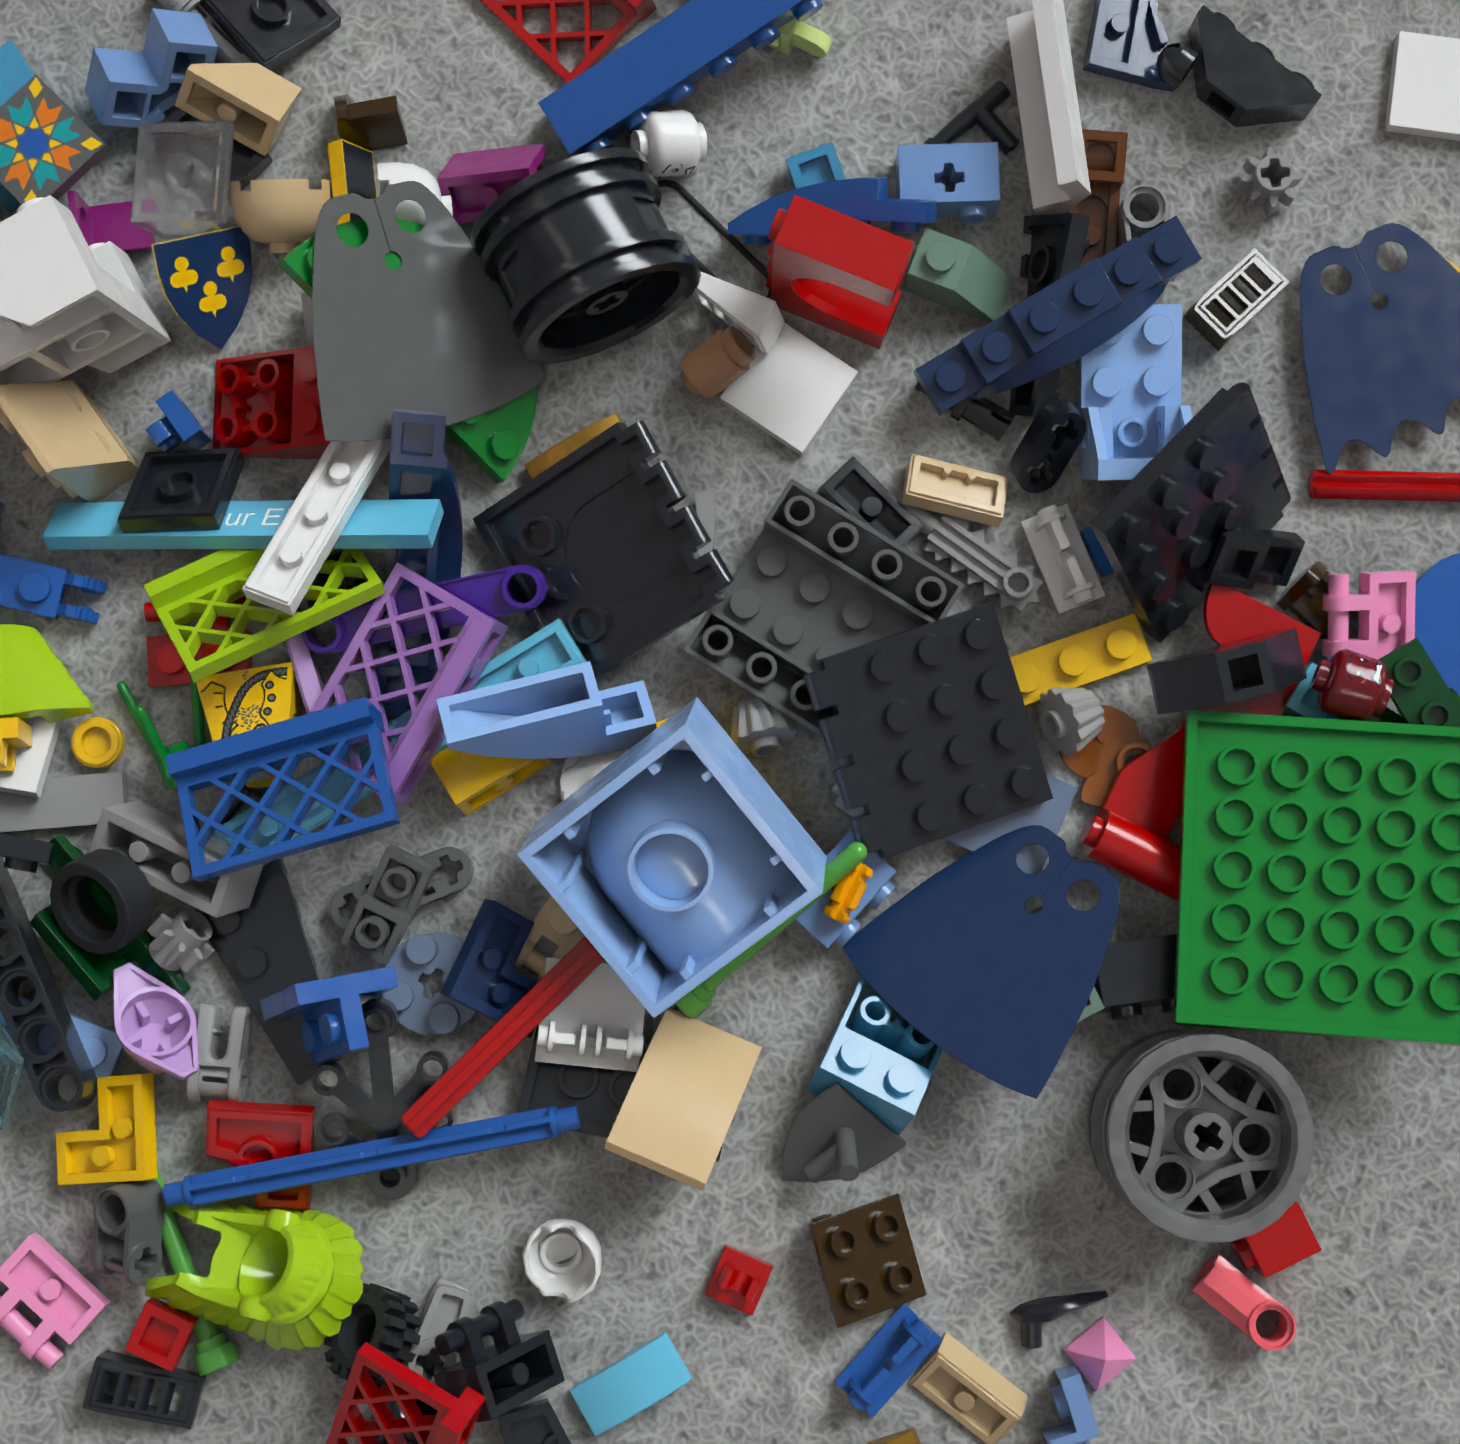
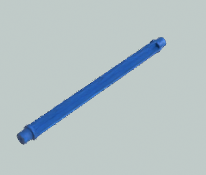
M551 1106L436 1128L421 1138L410 1133L185 1176L183 1181L165 1184L163 1188L164 1200L167 1207L187 1204L188 1207H194L561 1137L562 1132L581 1129L580 1116L577 1106L562 1109Z

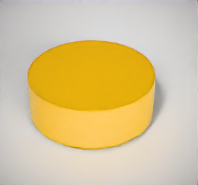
M93 717L81 722L74 730L71 739L72 751L77 760L86 766L98 769L110 767L118 762L126 746L125 735L122 729L115 722L102 717Z

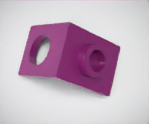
M75 190L67 191L69 210L72 212L88 246L111 241L125 253L152 250L151 244H155L152 207L147 199L89 207Z

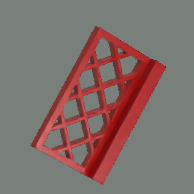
M480 0L566 84L601 61L639 19L643 22L657 9L653 0ZM613 5L623 14L621 19L610 30L592 31V6ZM584 6V31L558 32V7ZM550 8V33L530 34L524 29V9ZM506 10H516V20ZM592 40H600L592 49ZM585 41V58L570 73L558 61L559 42ZM550 42L551 54L540 43Z
M365 1342L356 1354L326 1444H348L346 1438L356 1437L359 1444H378L373 1435H384L389 1444H407L402 1434L407 1432H413L419 1444H468L486 1397L467 1386L460 1397L456 1398ZM368 1368L384 1377L388 1387L377 1388ZM414 1399H420L438 1411L437 1414L423 1416ZM396 1401L405 1418L394 1419L385 1402ZM357 1404H368L376 1420L365 1421Z

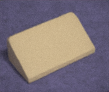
M947 1332L909 1381L913 1387L986 1444H996L1022 1418L1028 1396Z

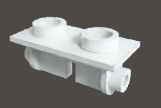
M1056 504L1038 511V515L1020 522L1058 614L1105 596L1067 504L1059 507Z

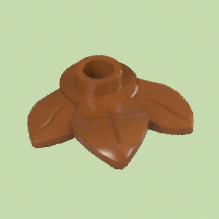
M1100 705L1104 709L1103 717L1105 723L1102 725V731L1082 750L1068 757L1062 751L1058 752L1069 770L1086 779L1081 789L1080 800L1086 804L1102 807L1118 771L1125 765L1126 758L1130 755L1138 757L1153 747L1146 741L1140 740L1134 719L1125 712L1106 705Z

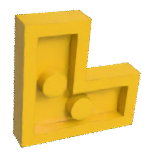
M153 1073L97 1077L99 1129L56 1133L58 1185L143 1181L158 1178Z

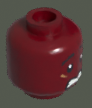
M1342 649L1334 654L1330 662L1322 659L1319 661L1314 671L1310 688L1318 691L1317 705L1322 712L1343 720L1368 721L1372 716L1380 718L1392 693L1394 680L1387 677V667L1382 661L1349 649Z

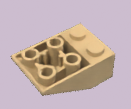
M65 380L0 384V423L10 435L17 434L25 445L28 446V448L22 451V454L41 478L46 475L56 488L62 486L73 499L80 496L88 502H98L136 476L139 465L89 394L76 382Z

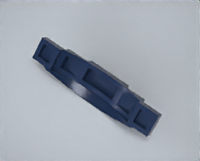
M1174 216L1139 238L1136 236L1101 258L1098 259L1096 257L1011 307L1004 315L961 339L959 344L916 368L914 375L939 416L967 399L976 400L1038 379L1076 361L1113 338L1140 317L1159 298L1170 279L1196 265L1202 258L1178 217Z
M397 408L393 410L389 463V500L440 499L444 514L432 548L386 549L384 584L397 562L432 583L461 578L463 553L462 509L457 481L452 466L444 452L447 413ZM404 579L398 591L418 586ZM451 627L439 630L441 641L448 639ZM429 632L404 637L407 650L432 643ZM395 640L379 643L378 658L397 653ZM434 651L409 658L415 686L433 680L438 669ZM400 661L377 667L376 675L381 695L406 688ZM426 691L417 693L419 702ZM408 696L383 703L386 716L399 717L411 709Z

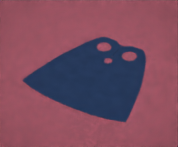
M1039 825L1026 826L992 840L928 878L857 932L845 943L843 949L870 986L925 1037L988 1079L1037 1099L1059 1061L1094 988L1115 926L1120 901V888L1117 879L1097 863L1090 861L1080 862L1073 859L1067 852L1064 840L1048 828ZM1028 844H1039L1049 854L1048 865L1043 871L1036 874L1023 872L1016 862L1019 850ZM1079 880H1089L1095 883L1100 891L1099 902L1095 907L1087 911H1078L1072 908L1067 900L1069 887ZM1030 897L1040 898L1043 902V908L1037 914L1028 913L1025 909V902Z

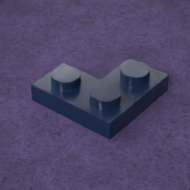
M484 899L440 994L497 1022L537 983L513 970L534 922L495 900ZM534 1030L527 1037L531 1038Z

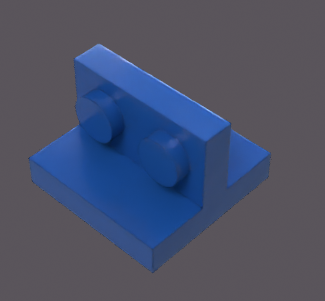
M395 967L293 984L260 1000L263 1020L303 1014L305 1022L301 1026V1037L305 1050L311 1053L313 1064L333 1061L368 1048L370 1045L361 1002L398 987Z

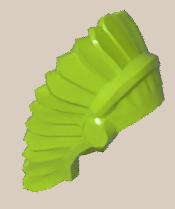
M223 1202L188 1207L187 1204L173 1206L170 1210L192 1220L193 1224L221 1232L220 1243L213 1254L210 1264V1274L208 1277L178 1272L175 1275L147 1279L145 1296L167 1300L171 1308L188 1311L193 1316L203 1315L204 1319L214 1324L227 1325L235 1331L247 1332L256 1342L266 1340L268 1345L276 1351L283 1347L301 1351L304 1347H320L326 1336L331 1337L339 1333L342 1320L351 1315L352 1305L356 1304L363 1293L361 1275L364 1268L360 1261L363 1248L359 1241L354 1239L353 1228L341 1222L340 1218L322 1213L320 1209L301 1212L297 1209H259L244 1204L235 1206Z

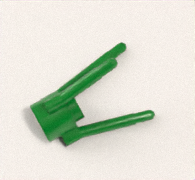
M190 676L194 745L196 747L206 744L204 709L197 685ZM124 681L118 682L117 689L156 761L166 790L177 788L176 780L168 774L165 755L189 749L187 740L164 746L145 709L138 705L127 684Z

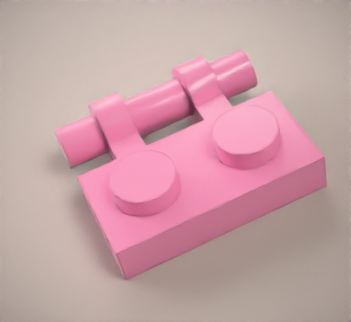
M1416 571L1359 572V593H1349L1350 574H1328V593L1323 594V610L1328 611V638L1322 640V655L1327 656L1328 662H1330L1335 653L1342 649H1349L1378 660L1415 638ZM1349 611H1359L1358 638L1348 639Z
M37 1232L30 1234L0 1267V1281L9 1288L3 1296L0 1295V1326L21 1344L19 1351L29 1360L35 1357L48 1370H51L64 1356V1353L50 1341L57 1333L69 1345L73 1344L111 1303L100 1290ZM22 1301L43 1320L37 1328L17 1310Z

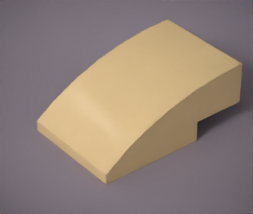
M667 1008L635 1075L604 1149L703 1191L762 1047L695 1018L693 1019L676 1010Z

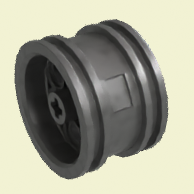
M1194 1029L1165 1030L1142 1037L1123 1049L1109 1063L1092 1092L1087 1115L1088 1143L1097 1170L1108 1188L1129 1208L1177 1237L1202 1243L1232 1242L1255 1235L1282 1217L1297 1200L1309 1176L1314 1154L1313 1120L1305 1095L1291 1073L1270 1053L1245 1040ZM1197 1057L1212 1058L1204 1066H1202L1201 1062ZM1231 1067L1244 1079L1236 1098L1230 1096L1216 1083ZM1179 1069L1185 1076V1089L1177 1097L1170 1098L1164 1092L1163 1081L1167 1073ZM1144 1111L1145 1126L1141 1142L1130 1140L1129 1127L1132 1113ZM1255 1124L1260 1131L1259 1144L1253 1150L1244 1152L1239 1145L1240 1132L1245 1126ZM1195 1127L1201 1132L1199 1137L1193 1133ZM1131 1153L1137 1154L1134 1162ZM1166 1162H1174L1178 1169L1176 1183L1170 1188L1160 1189L1155 1181L1157 1169ZM1231 1177L1234 1188L1221 1197L1214 1199L1208 1188L1225 1178ZM1194 1199H1195V1200L1197 1201V1203H1198V1204L1190 1205V1203H1191Z

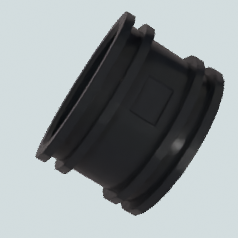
M619 147L598 149L551 164L506 190L489 204L477 218L471 230V244L477 255L481 257V265L485 274L491 281H497V283L502 284L512 305L509 313V325L513 333L520 339L519 346L523 355L529 361L538 364H556L580 359L606 350L644 332L679 308L699 285L701 272L694 258L690 256V250L683 235L668 230L658 209L661 205L662 192L655 177L651 175L652 171L642 153L634 149Z

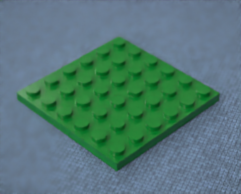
M1187 710L1184 731L1173 1025L1460 1046V727Z

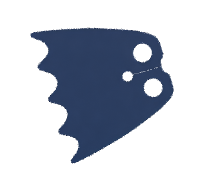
M1396 223L1385 224L1368 231L1361 243L1354 247L1341 248L1339 246H1331L1309 256L1304 264L1300 283L1302 342L1313 417L1327 472L1332 474L1335 471L1338 455L1343 445L1350 440H1359L1382 457H1387L1391 450L1394 431L1405 420L1420 422L1434 433L1442 434L1445 429L1446 411L1449 405L1454 400L1460 399V273L1422 237L1409 228ZM1385 242H1397L1406 250L1408 256L1407 263L1400 271H1386L1377 263V250ZM1329 265H1341L1350 273L1352 279L1351 286L1345 293L1332 295L1321 286V272ZM1380 292L1387 297L1388 303L1384 309L1378 310L1371 305L1370 299L1374 293Z

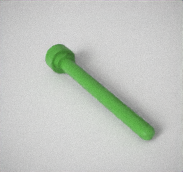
M853 842L826 864L823 893L675 1002L679 1009L693 1019L712 1005L711 998L716 995L715 988L866 858L867 849L865 845L860 842Z
M158 1169V1178H156L155 1180H157V1182L161 1185L163 1189L164 1182ZM165 1206L162 1243L174 1275L178 1272L197 1275L175 1212L170 1210L171 1207ZM203 1315L195 1316L199 1318L195 1327V1333L199 1342L194 1344L197 1354L192 1357L199 1376L209 1374L238 1361L240 1358L233 1339L227 1341L225 1333H219L216 1324L204 1319Z

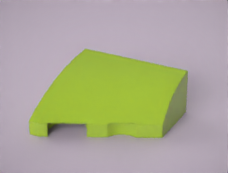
M0 624V718L18 717L23 720L42 715L48 723L94 713L92 702L84 695L73 680L72 675L56 657L49 644L35 627Z

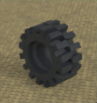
M363 1283V1293L356 1304L352 1305L351 1315L342 1320L339 1333L324 1338V1345L331 1347L324 1355L326 1361L332 1363L329 1367L332 1373L339 1375V1378L348 1380L356 1354L365 1342L401 1364L404 1361L412 1363L416 1354L410 1352L412 1344L419 1345L421 1335L414 1333V1329L422 1326L421 1317L414 1315L419 1310L416 1303L411 1302L409 1296L373 1283H370V1285ZM374 1328H375V1333H374V1336H373L372 1341H371V1343H370V1338H371V1335H372L373 1330H374ZM368 1368L377 1388L381 1387V1385L388 1387L384 1377Z

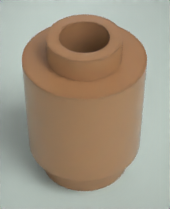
M730 326L725 331L717 330L681 359L683 371L680 372V377L685 387L693 395H703L708 399H712L749 370V363L756 358V354L744 334L737 328Z

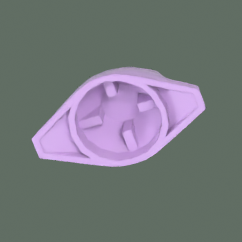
M130 962L114 969V1025L116 1035L123 1049L136 1063L156 1075L163 1072L184 1080L197 1073L199 1070L197 1023L194 1011L187 1000L177 991Z

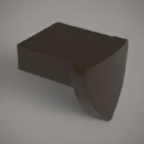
M348 94L334 97L340 139L369 151L408 144L406 129L396 95L352 104Z
M1317 561L1303 571L1286 588L1276 604L1283 611L1289 608L1306 626L1320 632L1319 638L1323 640L1328 638V611L1323 610V594L1328 593V574L1330 573L1322 562ZM1349 611V618H1350L1356 611Z

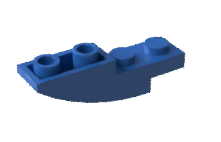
M862 177L828 181L796 188L748 209L728 223L727 234H743V244L770 245L771 240L768 239V234L774 217L779 208L788 211L794 195L871 225V220L890 221V231L920 232L921 223L935 221L936 200L887 198L888 177Z

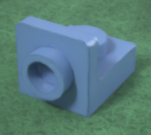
M1074 1364L1056 1369L1054 1372L1058 1385L1050 1387V1392L1059 1418L1069 1417L1070 1421L1041 1430L1043 1439L1046 1444H1090L1089 1439L1099 1437L1100 1433L1081 1375Z

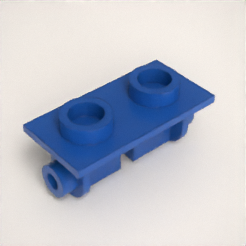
M904 1303L838 1375L834 1382L848 1394L847 1398L856 1408L862 1412L865 1410L873 1418L941 1342L942 1338Z

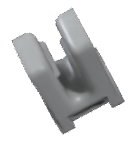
M203 1003L200 1005L197 1024L199 1070L187 1078V1097L189 1101L201 1102L204 1097L245 1102L250 1072L248 1057L253 1011L250 1007L238 1006L233 1008L230 1022L227 1023L229 1034L226 1054L220 1059L218 1046L220 1034L223 1033L220 1030L222 1009L216 1004ZM211 1077L226 1078V1079H227V1082H226V1083L211 1082V1081H210V1078H211Z
M437 1279L420 1316L422 1326L414 1331L415 1334L421 1335L419 1345L412 1344L410 1352L416 1355L412 1363L407 1362V1367L435 1385L433 1375L456 1364L458 1353L454 1351L446 1356L439 1354L440 1360L443 1362H434L430 1370L423 1369L422 1359L418 1355L427 1356L431 1348H436L434 1343L436 1336L446 1332L450 1323L460 1318L468 1317L472 1301L469 1288L452 1280Z

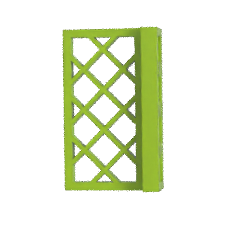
M221 549L143 586L160 622L168 633L193 682L196 683L385 594L382 581L361 549H332L328 557L341 551L343 552L338 561L325 560L318 573L330 574L324 587L311 585L303 598L316 600L314 606L303 612H295L294 615L277 609L258 607L259 602L248 598L243 605L231 603L245 596L242 588L266 549ZM345 576L363 578L366 581L350 590L338 589ZM217 616L235 618L228 631L211 629ZM201 617L195 627L183 626L184 624ZM250 620L268 622L264 630L254 635L243 634ZM202 642L220 645L217 652L195 662L194 656Z

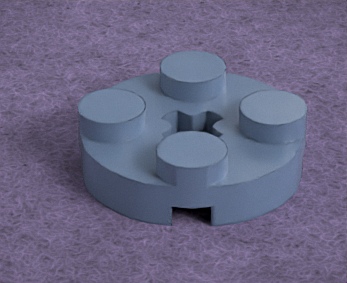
M441 932L415 935L396 949L390 962L385 966V968L395 967L398 987L382 993V997L395 1005L399 1015L398 1022L407 1029L424 1035L450 1033L468 1023L476 1015L477 1012L440 994V992H436L432 998L424 994L426 986L421 982L424 973L432 975L436 969H440L444 972L442 981L445 983L464 943V940Z

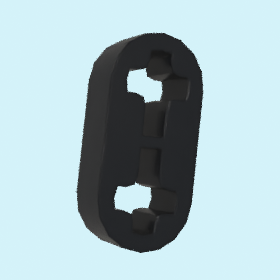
M1058 399L1044 405L1035 416L1012 456L1010 470L1022 489L1029 493L1044 492L1058 481L1085 435L1086 422L1075 405L1068 400ZM1068 420L1069 423L1066 427L1058 426L1054 431L1052 430L1055 424L1063 425ZM1043 462L1044 465L1041 468H1033L1028 473L1027 470L1030 466L1038 467Z

